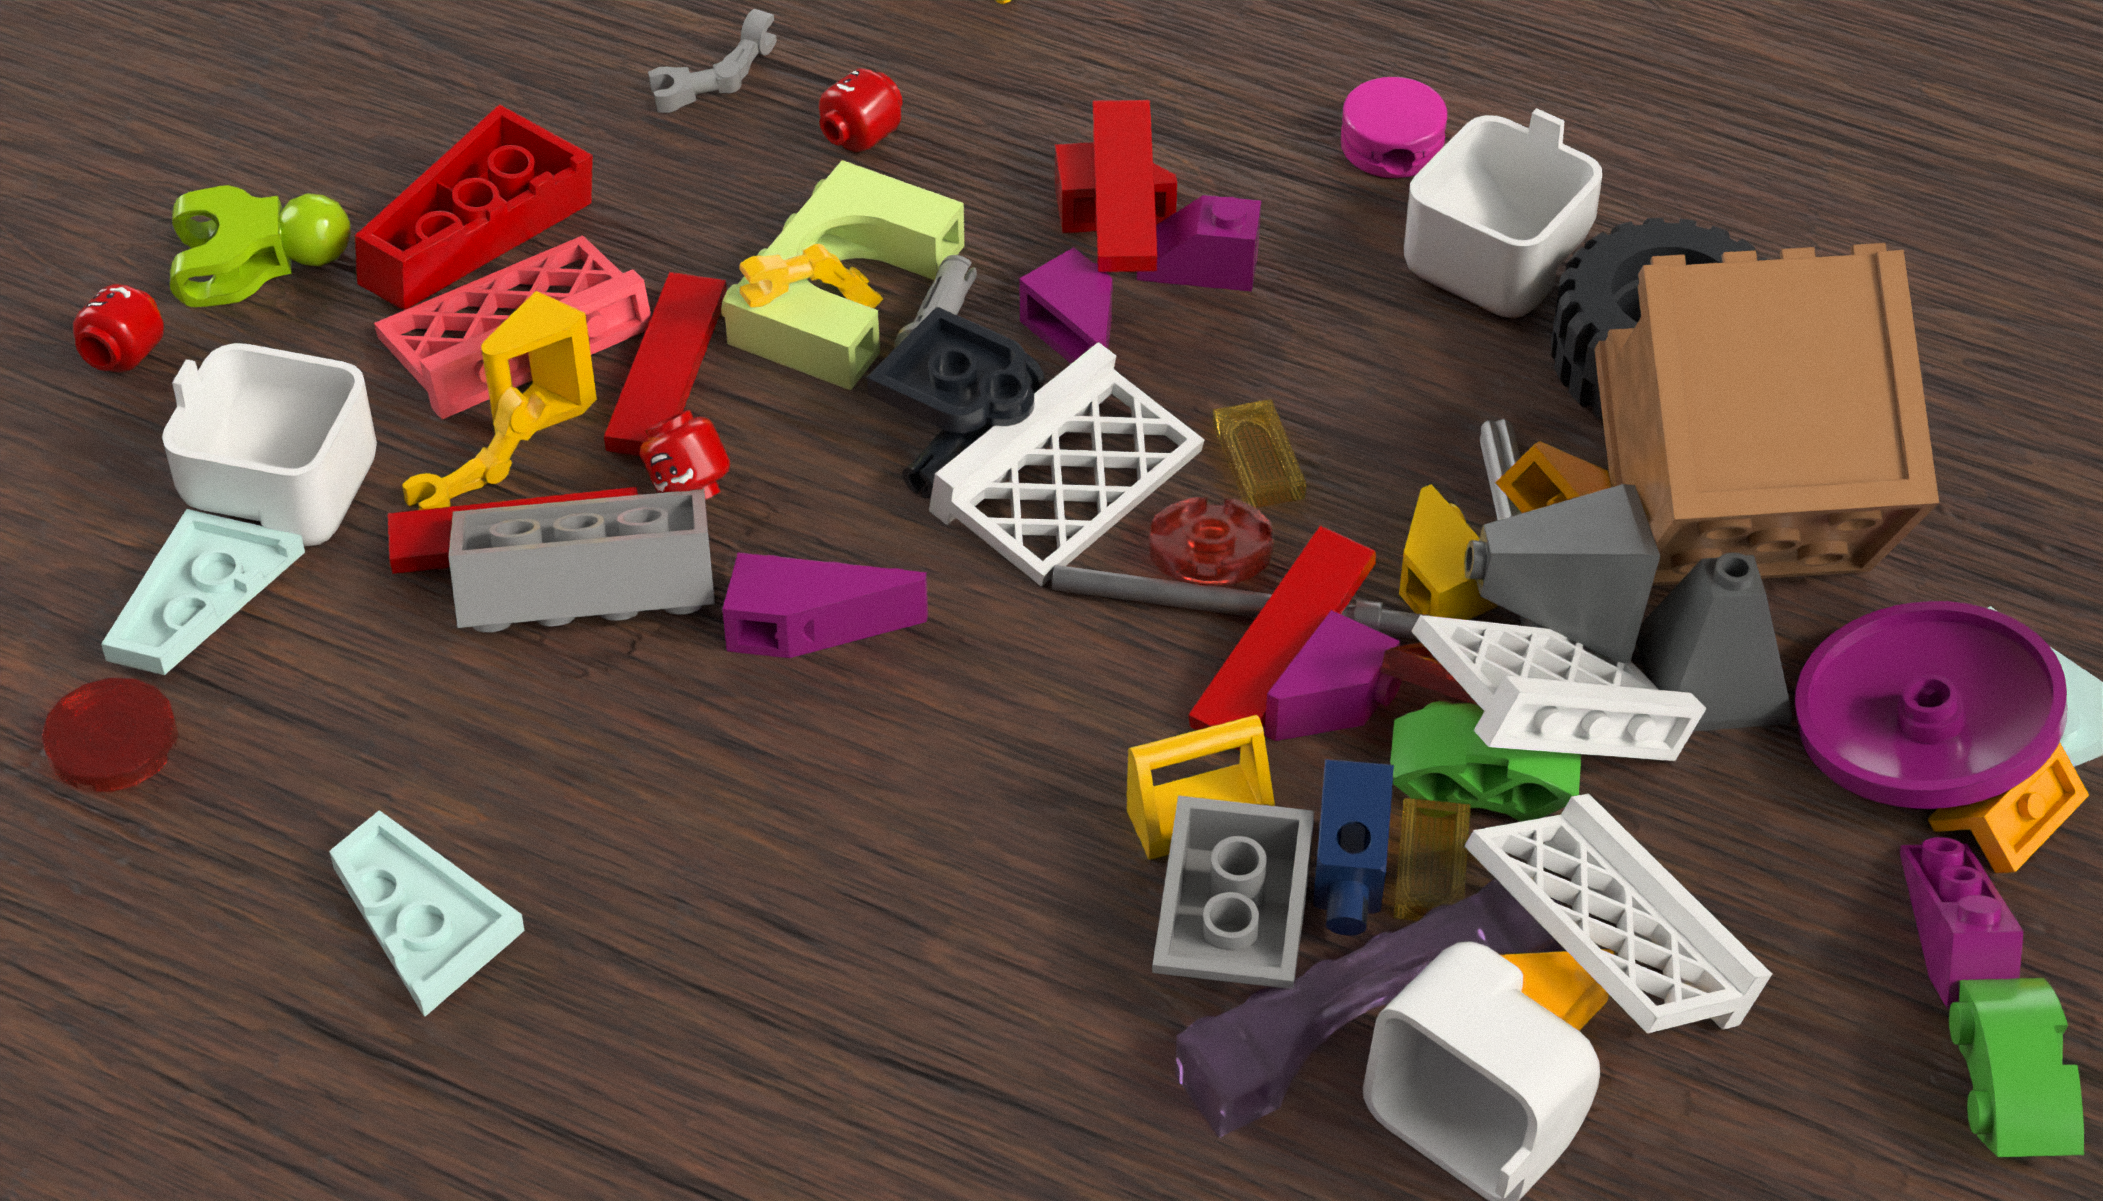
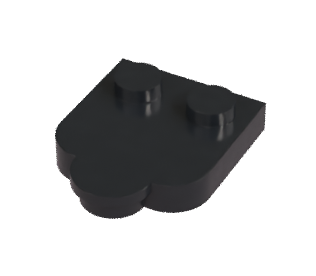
M936 307L867 376L869 396L943 430L954 433L971 432L981 428L986 423L996 426L1015 425L1027 419L1032 414L1035 406L1034 392L1026 381V355L1023 347L1008 337L940 307Z

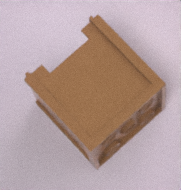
M1885 243L1857 244L1851 247V255L1816 257L1814 247L1789 248L1780 251V259L1757 261L1756 250L1724 252L1722 254V263L1686 265L1685 255L1652 256L1650 259L1651 265H1643L1638 273L1640 320L1635 328L1609 330L1606 340L1599 341L1594 349L1610 482L1612 487L1621 484L1636 486L1660 554L1652 586L1679 584L1701 559L1717 558L1726 553L1754 555L1761 579L1870 572L1939 504L1904 250L1886 251Z

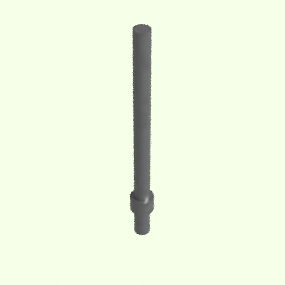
M1055 565L1052 577V590L1255 618L1272 595ZM1359 599L1356 600L1355 605L1348 604L1341 614L1385 635L1419 640L1411 631L1420 615L1423 614L1382 609V602Z

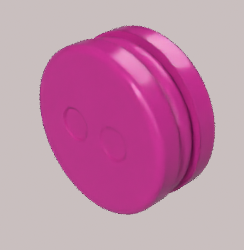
M1382 77L1366 81L1348 94L1343 105V124L1341 128V147L1343 153L1354 166L1375 176L1385 178L1415 176L1444 147L1447 125L1445 102L1431 87L1413 79Z

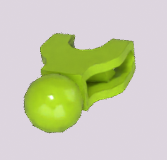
M229 185L183 194L174 203L172 225L181 241L191 249L180 252L172 261L169 282L170 290L180 302L190 307L218 306L241 302L258 291L266 281L273 277L291 274L292 260L302 265L317 267L337 260L347 248L351 236L348 215L337 201L319 194L306 193L290 200L284 208H282L278 196L258 198L251 196L243 189ZM203 215L213 220L198 222L191 219V217ZM214 275L209 281L205 282L189 280V278L194 276Z

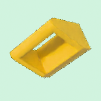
M535 291L481 345L493 423L501 396L509 387H512L508 359L527 352L533 384L523 393V396L528 400L533 391H538L552 405L549 418L537 431L582 415L597 400L586 315L583 311Z
M1257 715L1128 749L1127 812L1149 860L1166 856L1170 853L1178 796L1275 806L1264 731L1261 720ZM1240 747L1239 764L1153 786L1151 770Z

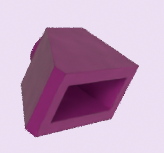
M1202 195L1156 225L1157 271L1137 272V280L1252 292L1258 257L1261 201Z
M1073 247L1019 278L1020 322L1070 364L1098 342L1109 349L1112 317V278L1107 272H1098L1097 263H1093Z
M1331 610L1267 693L1264 736L1274 741L1365 725L1380 704L1388 706L1393 701L1400 688L1403 678V672L1397 669L1400 641Z

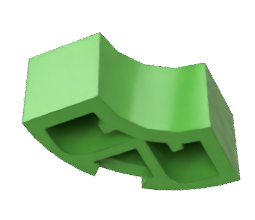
M1437 701L1426 705L1424 709L1394 719L1390 765H1394L1393 784L1432 815L1454 808H1483L1505 813L1523 822L1540 819L1566 807L1572 796L1579 795L1581 754L1488 747L1474 731L1484 713V710L1477 703L1452 704Z
M2044 978L1960 980L1959 1002H1953L1950 1006L1949 1029L1951 1039L1955 1045H1959V1050L1966 1060L1973 1085V1090L1970 1091L1967 1102L1969 1126L1972 1133L1977 1134V1137L1996 1157L2084 1155L2083 1107L2078 1066L2063 1065L2062 1063L2063 1033H2065L2068 1023L2056 993Z

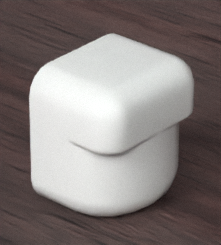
M1537 108L1532 113L1529 128L1499 116L1485 115L1474 118L1414 176L1410 183L1404 240V256L1408 268L1419 278L1498 316L1513 319L1525 316L1534 310L1551 292L1555 281L1556 269L1582 243L1594 223L1602 182L1601 166L1590 156L1564 145V120Z
M242 343L224 345L212 351L205 358L199 370H197L195 361L186 359L172 382L177 408L165 426L162 435L173 482L180 497L187 505L199 510L261 521V526L265 528L302 535L304 547L321 545L329 540L339 528L375 458L377 441L362 372L355 365L343 361Z
M1458 942L1443 950L1379 1013L1375 1023L1363 1084V1098L1369 1111L1386 1129L1489 1201H1519L1557 1161L1581 1127L1598 1089L1600 1078L1599 1059L1590 1041L1579 1030L1521 992L1523 973L1517 966L1487 946L1475 942Z

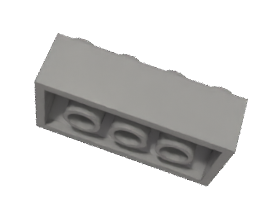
M704 489L453 512L449 563L457 628L473 627L474 630L479 632H496L506 629L511 623L537 621L538 624L543 626H560L572 622L575 617L601 615L602 618L607 620H624L636 616L639 611L664 609L670 614H689L701 609L702 605L715 604Z

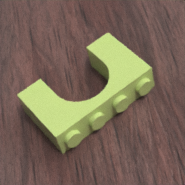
M842 160L826 179H821L817 183L811 198L800 211L789 216L782 232L769 248L762 249L757 256L780 255L783 260L802 255L804 249L814 244H822L829 253L836 255L840 261L855 258L873 259L935 280L943 259L949 255H958L964 247V203ZM745 276L738 284H733L727 290L722 302L721 313L725 317L728 345L848 390H852L880 354L878 310L824 291L811 284L807 280L808 278L790 283L788 292L762 307H750L739 293L740 286L750 284Z

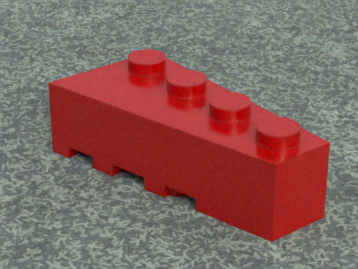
M499 104L355 235L357 284L402 310L410 308L592 203L593 155Z

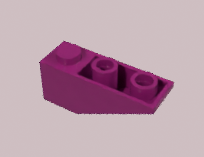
M738 552L722 608L727 652L792 658L925 623L928 618L927 572Z
M1930 838L1925 840L1923 845H1900V857L1928 975L1946 1008L1950 1009L1953 1002H1959L1960 980L2019 978L2024 931L1969 845L1950 838Z

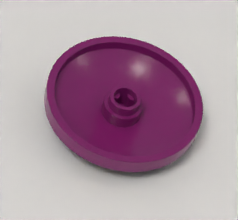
M1924 601L1895 605L1871 612L1847 623L1827 637L1808 658L1800 673L1795 694L1800 739L1811 760L1826 776L1846 790L1861 797L1892 806L1920 809L1950 808L1983 801L2002 794L2028 779L2046 763L2058 747L2064 734L2068 710L2066 679L2062 666L2050 646L2036 632L2018 620L1998 611L1982 606L1950 601Z

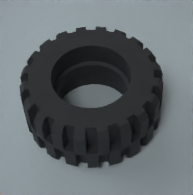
M1663 217L1647 218L1642 225L1634 226L1632 221L1619 224L1611 229L1610 235L1603 231L1586 242L1584 248H1580L1573 254L1566 264V271L1561 275L1551 338V356L1555 360L1554 369L1565 387L1569 386L1568 392L1583 408L1588 405L1593 407L1592 413L1594 416L1603 421L1594 349L1599 341L1606 340L1609 330L1635 328L1640 320L1638 273L1643 265H1651L1650 259L1652 256L1685 255L1686 265L1722 263V254L1724 252L1756 250L1754 246L1744 239L1736 242L1730 238L1727 230L1714 225L1709 230L1696 226L1697 221L1680 218L1679 223H1665ZM1763 257V258H1760V259L1757 258V261L1767 260V258H1766V257Z

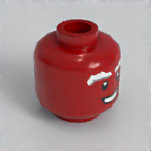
M864 68L850 72L827 88L821 95L819 100V113L821 117L819 124L824 136L832 144L841 145L850 151L863 152L870 149L898 128L902 117L901 107L903 105L900 90L895 82L882 72H874Z
M112 284L102 288L79 311L73 320V336L79 355L90 366L102 371L124 373L136 368L158 345L164 335V322L154 299L146 292L129 285Z
M686 410L662 420L645 430L648 439L641 445L639 453L657 493L704 489L706 500L721 491L716 481L728 473L730 459L713 422L709 418L701 416L694 418L691 411Z

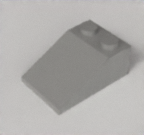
M1178 796L1152 973L1293 989L1311 861L1314 824L1313 810Z

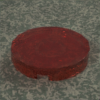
M1192 497L1172 503L1155 515L1151 523V532L1148 536L1151 561L1162 573L1181 582L1203 586L1231 585L1253 578L1268 566L1273 555L1274 542L1271 521L1259 509L1240 500L1224 498V506L1216 504L1207 505L1208 497Z
M106 678L84 684L62 697L48 713L41 735L50 768L64 783L78 788L77 783L92 785L94 792H114L136 786L158 773L168 761L167 753L172 748L173 743L176 746L179 733L171 703L157 687L133 678Z

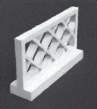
M1098 342L1034 393V410L1027 419L1010 426L995 425L936 472L929 511L946 525L957 518L1042 587L1053 577L1055 565H1068L1200 453L1204 439L1115 371L1116 355ZM1113 394L1131 408L1132 418L1100 417L1099 404ZM1065 432L1091 433L1092 451L1060 450L1059 437ZM1101 433L1133 434L1135 452L1102 451ZM1144 435H1166L1179 447L1172 453L1145 452ZM1025 465L1051 466L1052 484L1019 483L1018 470ZM1061 466L1094 467L1095 485L1062 484ZM1104 467L1137 468L1138 481L1131 487L1105 486ZM983 499H1010L1011 518H988L975 506ZM1020 500L1054 501L1055 520L1021 519ZM1063 501L1097 502L1098 515L1091 521L1065 520ZM1022 535L1056 536L1057 550L1042 561L1023 546ZM1066 536H1072L1069 540L1066 541Z
M1420 615L1411 631L1484 710L1474 731L1488 747L1675 761L1707 709L1692 693L1659 690L1631 661L1630 664L1617 663L1551 629Z
M1590 794L1572 796L1561 815L1473 830L1465 844L1467 850L1647 1034L1711 1018L1722 1030L1739 1026L1772 975ZM1507 853L1527 860V864L1509 857ZM1543 867L1570 878L1571 882L1543 871ZM1551 898L1571 905L1572 910L1555 903ZM1589 913L1617 924V928L1589 917ZM1596 944L1618 952V956L1601 950ZM1635 960L1662 970L1663 975L1635 964ZM1643 991L1664 999L1665 1004L1656 1006Z

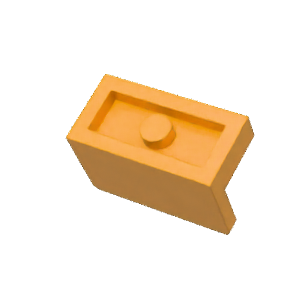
M2059 743L2046 763L2016 787L1997 796L1972 804L1938 808L1928 818V821L1934 832L1971 829L1994 872L2011 873L2016 872L2080 806L2089 794L2061 743Z

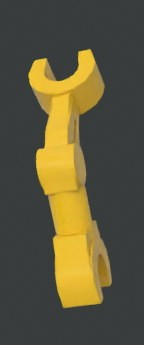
M814 244L804 249L802 255L783 260L780 255L752 256L740 263V271L750 284L740 286L739 293L750 307H762L770 303L775 298L788 292L790 283L809 277L811 280L821 279L824 283L832 284L839 289L846 299L873 309L883 300L879 293L867 285L869 280L865 275L854 267H851L849 270L845 268L836 255L829 253L822 244Z
M509 387L499 400L498 410L493 423L498 430L488 448L483 447L475 459H471L462 467L443 478L430 473L410 477L402 484L404 499L407 505L412 506L419 502V510L450 507V499L465 492L482 488L488 483L497 484L504 480L512 464L510 458L520 440L528 441L537 429L546 422L550 416L552 405L538 391H533L527 400L517 388Z

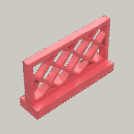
M582 235L375 322L374 326L378 339L428 392L431 408L443 420L489 400L481 345L510 316L494 315L497 308L518 309L535 291H538L583 311L586 315L591 355L645 332L651 319V312L644 279L633 269L622 273ZM579 259L585 262L582 269L560 268ZM520 284L533 285L530 291L508 290ZM549 286L572 287L569 293L547 292ZM468 306L480 307L477 314L455 313ZM414 329H427L424 336L402 335ZM445 330L467 331L464 338L441 337ZM528 352L508 359L512 387L517 388L532 381Z

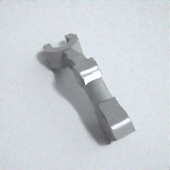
M757 9L749 12L742 26L740 43L723 61L713 64L712 69L690 73L688 67L672 68L666 66L649 71L650 87L652 93H654L657 112L670 113L687 104L695 102V95L716 90L719 91V94L733 93L739 90L742 86L741 80L748 74L751 62L756 55H768L777 42L776 35L767 33V29L774 21V15Z

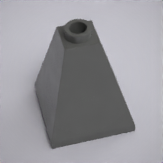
M1621 484L1484 524L1479 541L1470 540L1467 544L1464 572L1467 579H1476L1481 597L1547 629H1551L1576 643L1578 642L1584 647L1617 663L1630 664L1660 554L1636 486Z
M1726 553L1717 558L1701 559L1641 623L1636 642L1646 677L1659 690L1692 693L1707 708L1693 732L1790 724L1792 711L1768 600L1754 555Z

